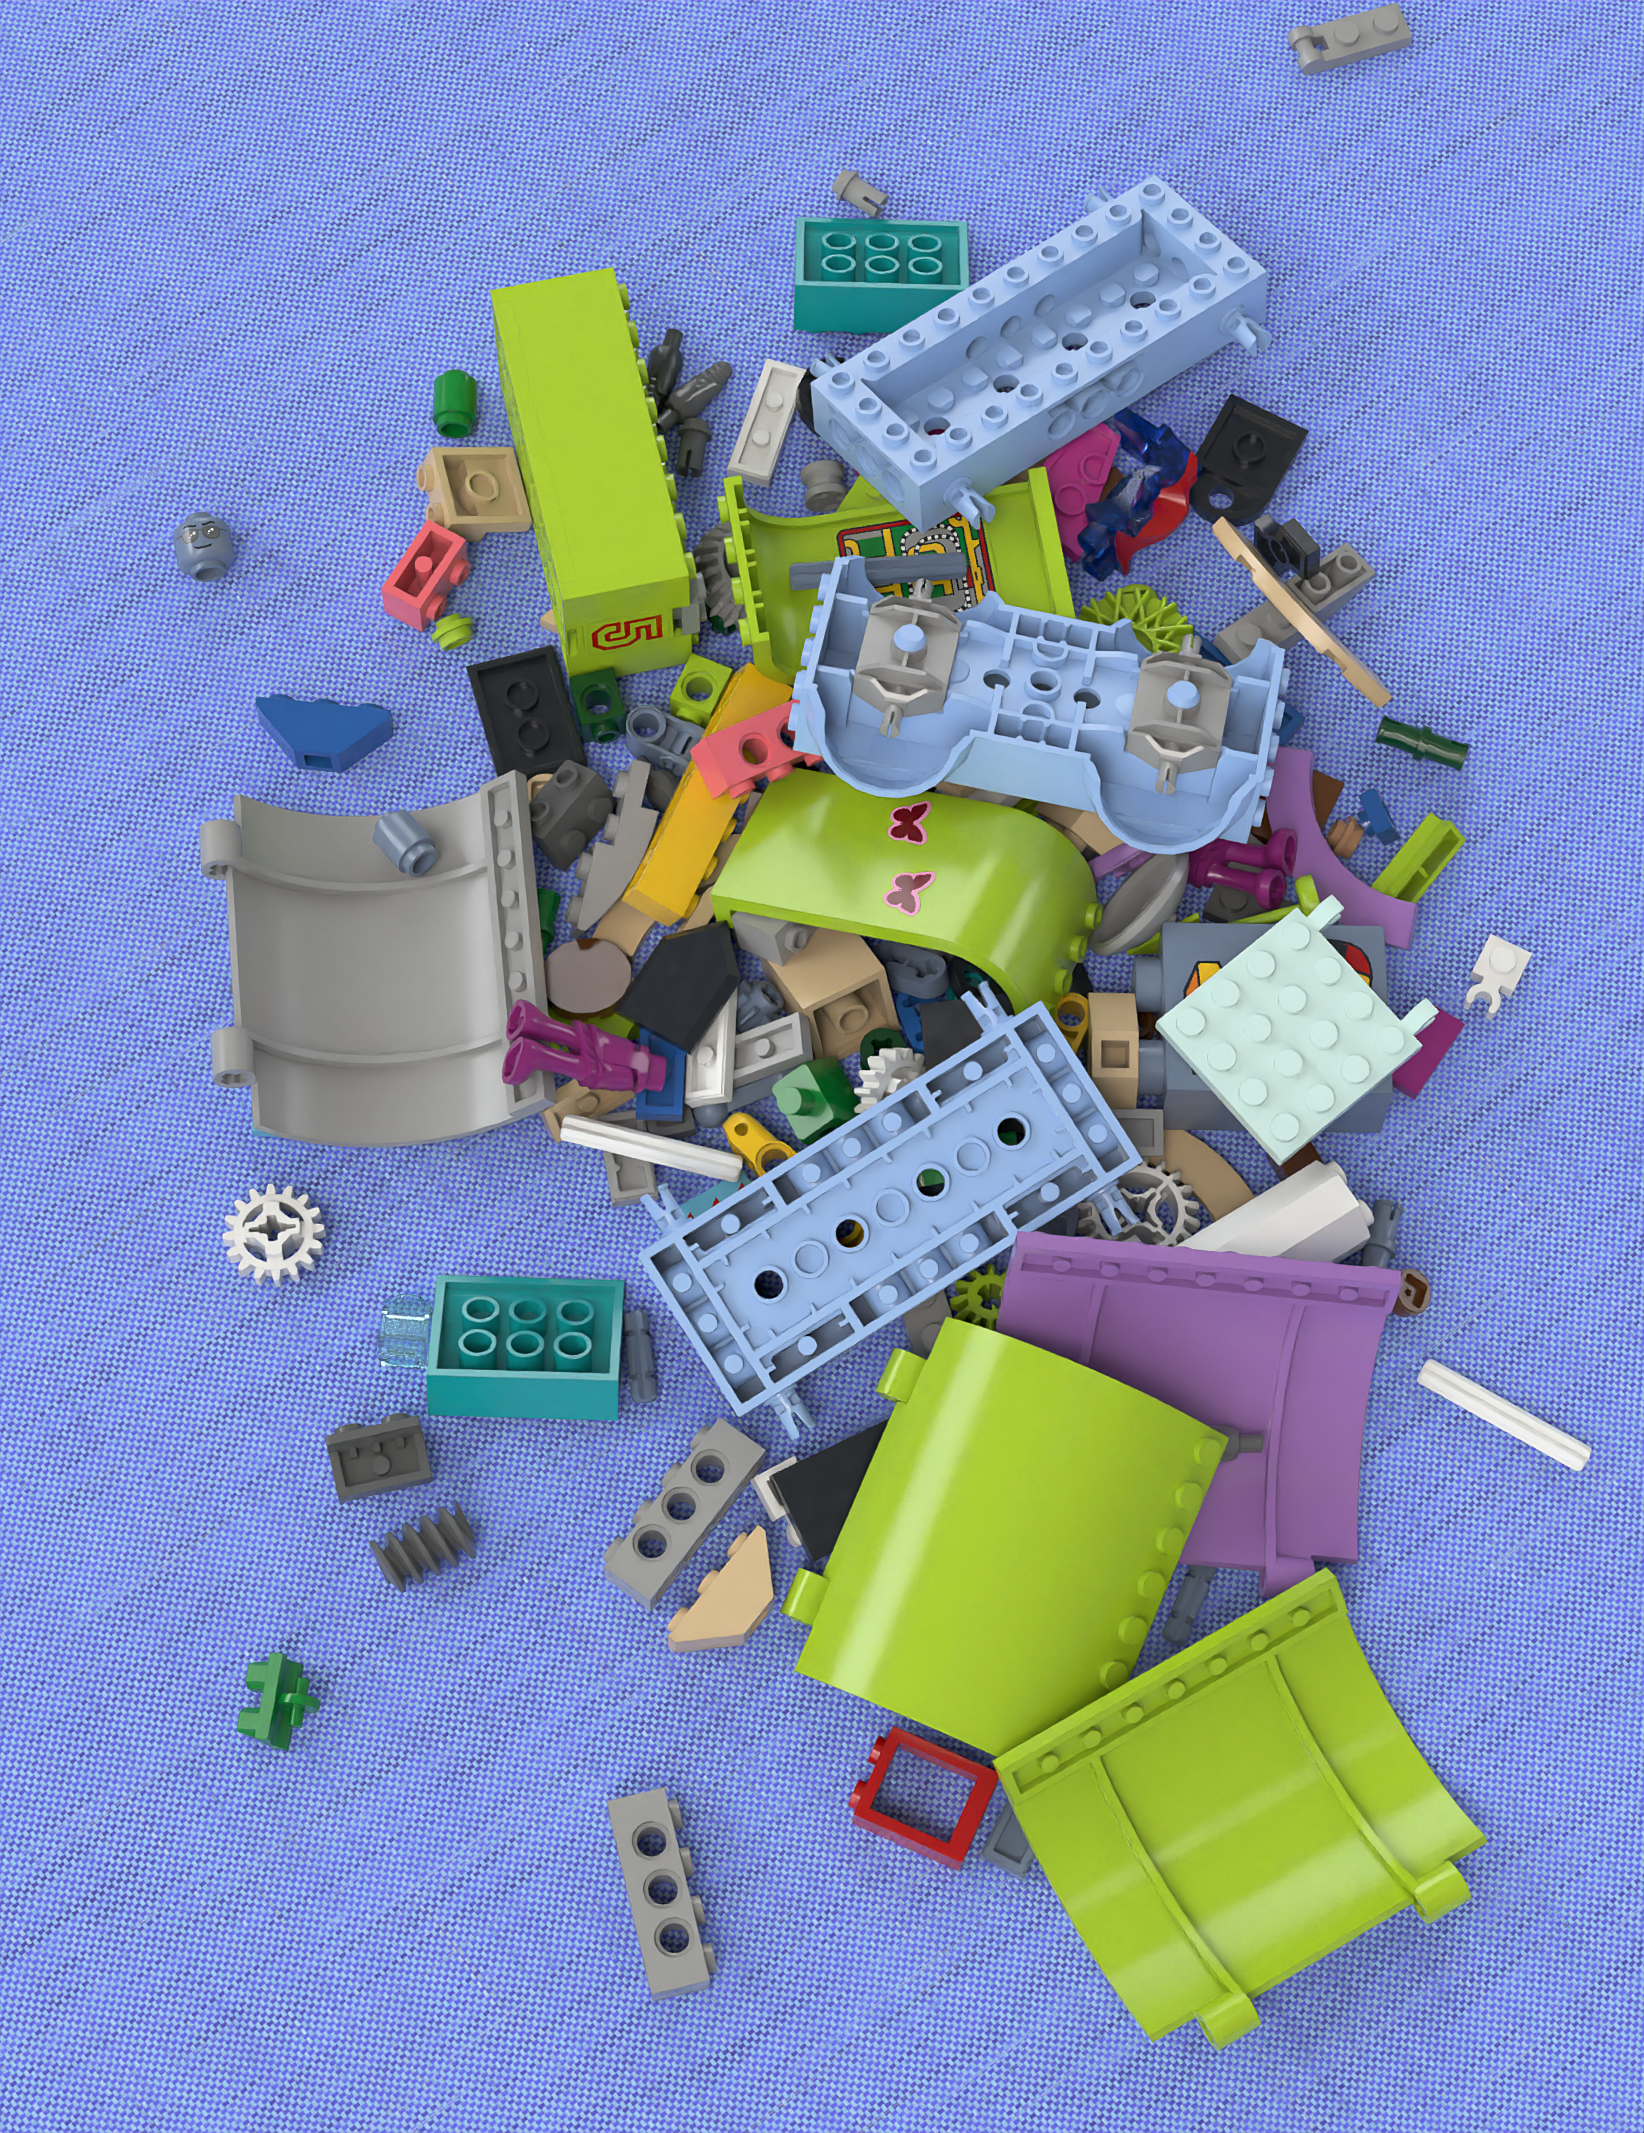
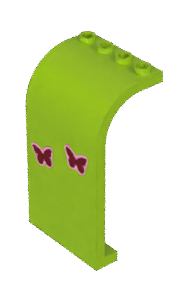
M793 767L794 772L773 783L769 782L710 892L717 922L727 920L728 927L734 928L732 916L739 911L944 951L971 962L990 975L1009 997L1015 1016L1041 1000L1055 1022L1058 1002L1061 996L1066 997L1072 983V972L1077 963L1083 962L1087 952L1088 938L1092 930L1099 928L1103 916V906L1097 901L1095 882L1091 869L1080 851L1061 832L1031 814L1000 804L928 791L901 798L879 797L855 789L837 775Z

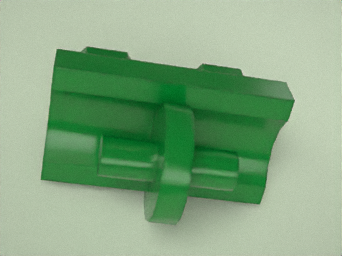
M270 1652L269 1661L248 1664L245 1680L247 1689L263 1694L260 1708L243 1707L240 1711L237 1723V1731L239 1733L256 1739L274 1750H289L292 1728H302L304 1713L319 1712L321 1704L319 1699L308 1696L310 1680L302 1678L304 1665L287 1659V1655L284 1653Z

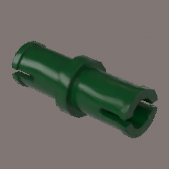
M1385 715L1381 720L1375 743H1381L1411 753L1412 759L1417 761L1425 758L1455 768L1457 771L1461 770L1469 747L1467 743H1461L1432 733L1431 727L1423 725L1420 729L1388 718Z

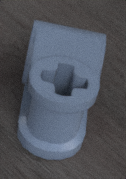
M642 705L634 708L628 714L625 731L626 748L634 757L644 756L652 765L670 772L681 780L692 758L689 751L700 742L705 729L691 722L682 721L654 706ZM647 727L653 729L656 734L652 737L644 738L637 735L635 731L639 728Z

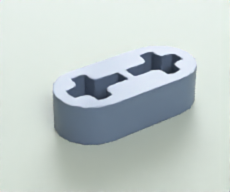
M894 941L882 942L871 949L885 968L890 989L918 998L930 999L942 995L950 985L946 962L937 954Z

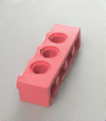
M793 699L704 737L689 751L713 800L728 793L732 800L739 798L756 788L754 782L767 777L769 782L773 783L793 773L792 765L805 760L809 767L824 760L819 755L795 751L793 748L785 745L781 739L780 732L785 733L792 739L794 745L796 731L788 730V722L792 704H800V700ZM742 749H746L754 755L756 764H751L744 758Z

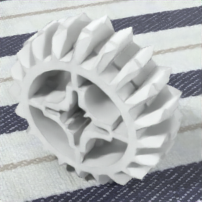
M1141 1157L1143 1162L1118 1178L1120 1183L1116 1187L1134 1215L1136 1212L1143 1214L1146 1211L1144 1222L1138 1221V1223L1130 1226L1114 1209L1122 1232L1113 1237L1111 1233L1108 1234L1104 1229L1099 1211L1092 1201L1087 1203L1084 1200L1074 1206V1208L1080 1209L1079 1218H1081L1078 1220L1076 1233L1095 1239L1119 1242L1136 1235L1145 1244L1175 1247L1193 1236L1191 1233L1198 1231L1200 1221L1192 1216L1198 1213L1199 1203L1188 1200L1193 1192L1191 1185L1177 1187L1182 1176L1180 1171L1172 1172L1169 1176H1166L1164 1174L1166 1167L1164 1160L1159 1161L1156 1168L1153 1169L1147 1167L1148 1157ZM1137 1187L1147 1189L1148 1191L1137 1195L1130 1193L1125 1188ZM1163 1201L1170 1208L1174 1220V1229L1170 1235L1162 1229L1163 1223L1156 1216L1159 1206Z

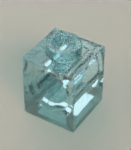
M399 1294L396 1296V1299L384 1298L377 1346L380 1366L427 1370L433 1317L431 1302H424L422 1297L413 1294Z

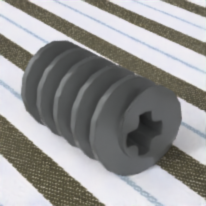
M454 1500V1516L444 1507L437 1508L438 1524L432 1522L426 1515L421 1516L419 1519V1533L407 1523L402 1525V1541L391 1532L385 1533L384 1550L375 1541H368L377 1564L388 1584L392 1583L401 1593L406 1592L407 1575H410L420 1585L424 1583L423 1568L426 1566L436 1576L441 1575V1559L443 1558L454 1568L458 1567V1551L461 1549L471 1559L476 1558L475 1538L456 1500Z

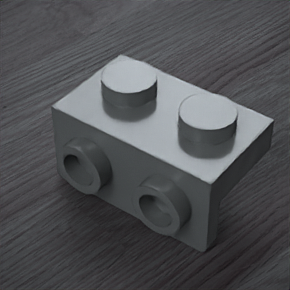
M566 760L529 804L532 839L535 840L552 867L566 872L605 824L608 814H613L617 808L618 802L612 796L611 791L600 774L571 760Z
M407 1413L392 1414L382 1418L381 1424L362 1428L361 1424H348L336 1428L333 1435L325 1437L339 1503L433 1482L419 1416L409 1417Z

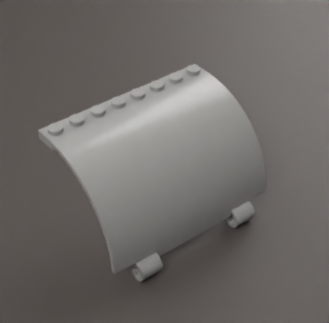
M512 770L481 785L480 792L447 804L410 811L409 814L435 841V849L438 851V859L434 866L418 877H412L408 873L400 872L374 843L375 825L383 815L332 816L297 812L271 806L238 794L233 797L235 822L219 819L208 821L200 826L201 873L209 879L226 880L234 1027L221 1028L211 1034L213 1082L225 1088L251 1086L254 1129L290 1140L329 1146H411L453 1140L483 1133L513 1123L557 1104L554 1072L536 1070L523 1084L518 1086L505 1084L502 1080L503 1062L507 1051L514 1042L507 1039L506 1026L510 1011L515 1002L519 999L527 1000L534 1004L545 1016L549 1017L526 775L517 770ZM534 1040L551 1048V1042Z

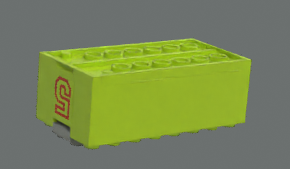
M614 267L490 290L500 386L568 679L613 667L616 678L686 664L692 653V645L699 644L698 632H700V622L707 621L704 603L706 590L702 573H696L692 552H687L684 541L687 539L685 522L682 512L677 513L675 501H677V491L673 474L667 473L665 463L668 462L666 445L663 435H658L656 427L658 414L654 397H649L646 385H649L646 363L644 358L639 359L637 347H640L635 320L630 321L629 318L630 301L626 283L618 284Z

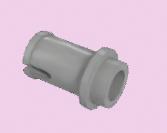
M844 169L832 186V191L837 194V200L843 201L845 199L869 214L871 218L876 219L883 209L869 201V199L885 206L889 195L882 193L859 178L858 171L853 170L850 172Z

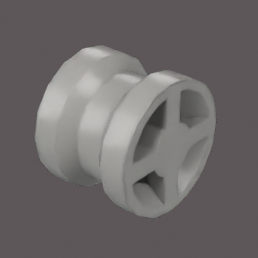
M820 460L802 468L800 472L801 482L807 487L804 495L806 508L815 512H827L838 509L848 494L846 487L841 484L845 475L840 462Z

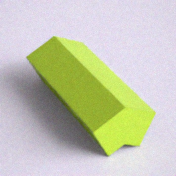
M1430 812L1372 884L1371 888L1395 899L1416 904L1461 848L1466 839L1450 820H1441Z

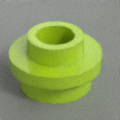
M455 613L439 620L435 624L437 630L431 634L433 643H439L442 651H449L472 640L475 635L471 629L474 625L471 617L461 618L459 613Z

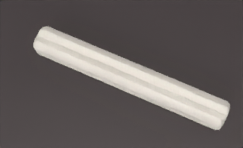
M573 1114L565 1115L560 1131V1138L563 1141L730 1182H737L743 1165V1158L740 1155Z
M1428 1359L1418 1375L1417 1381L1419 1384L1575 1471H1581L1591 1455L1592 1449L1588 1445L1433 1359Z

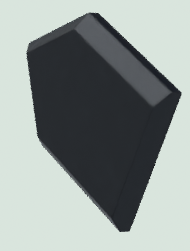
M727 920L663 936L613 1010L614 1013L685 1053L692 1055L741 982Z

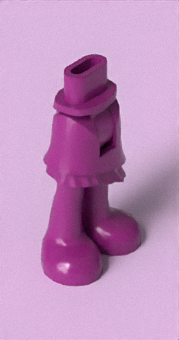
M1288 828L1275 830L1267 845L1244 844L1217 838L1197 850L1189 851L1190 868L1187 883L1198 889L1202 888V886L1211 888L1213 884L1225 886L1255 896L1256 903L1266 910H1276L1286 895L1287 883L1284 876L1291 877L1294 870L1297 853L1296 832L1294 829ZM1230 862L1261 868L1262 870L1259 873L1227 866Z
M519 999L513 1005L507 1020L506 1037L514 1042L507 1051L503 1062V1083L518 1086L523 1084L534 1071L538 1070L569 1076L576 1079L579 1086L588 1087L589 1090L599 1089L620 1092L631 1090V1092L640 1093L643 1089L661 1092L663 1089L666 1058L649 1053L648 1046L641 1045L638 1047L637 1044L630 1040L600 1030L591 1023L585 1025L580 1020H573L571 1026L545 1016L534 1004L527 1000ZM534 1040L566 1046L569 1053L544 1046Z

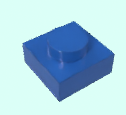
M1373 788L1358 795L1364 810L1357 814L1368 837L1376 834L1384 846L1401 839L1388 808L1377 790Z

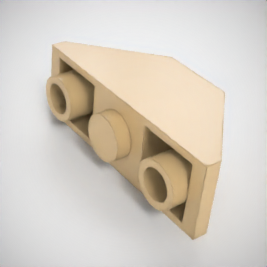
M1088 993L1087 1073L1110 1109H1136L1139 1079V1029L1135 993Z
M757 1525L750 1535L742 1532L727 1551V1555L731 1559L720 1572L712 1569L699 1585L697 1592L701 1596L690 1610L683 1606L671 1619L667 1626V1630L671 1632L668 1636V1647L675 1653L744 1645L771 1612L774 1595L766 1531L762 1527Z

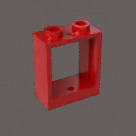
M893 1726L888 1738L879 1735L873 1746L868 1763L875 1765L868 1782L859 1779L848 1803V1807L855 1809L852 1824L956 1871H960L997 1787L999 1776L992 1769ZM898 1748L975 1782L949 1843L871 1809Z

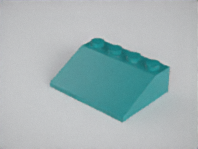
M796 217L793 330H805L814 334L825 331L849 332L855 335H862L868 332L894 333L969 287L967 222Z
M437 1275L426 1373L428 1415L618 1421L625 1280Z

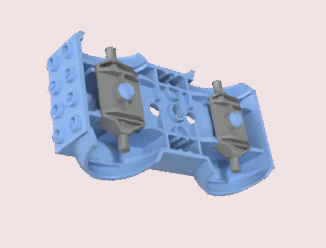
M862 556L835 557L831 575L822 574L817 600L824 601V604L814 606L809 633L816 635L815 638L810 637L805 640L801 666H806L807 670L798 671L796 675L792 699L800 700V704H792L788 730L796 731L793 750L822 756L835 774L855 789L879 797L901 798L920 794L945 781L1096 813L1111 833L1129 846L1155 854L1175 855L1194 851L1217 838L1247 844L1251 826H1261L1266 800L1259 799V797L1269 796L1274 770L1271 769V766H1267L1266 763H1274L1280 737L1277 733L1272 732V728L1280 729L1285 702L1277 699L1278 695L1285 696L1291 670L1282 668L1285 649L1279 648L1269 640L1258 638L1254 649L1247 658L1234 665L1223 667L1219 662L1201 659L1202 655H1199L1202 640L1199 636L1195 635L1193 647L1190 648L1192 634L1183 637L1182 649L1179 651V654L1159 651L1153 654L1136 639L1132 629V620L1123 618L1111 626L1005 605L997 592L987 590L986 596L976 606L962 612L953 613L947 606L931 603L932 600L930 598L934 586L929 580H926L924 592H921L924 579L915 581L913 595H909V598L894 595L884 597L875 590L867 579L864 566L865 557Z

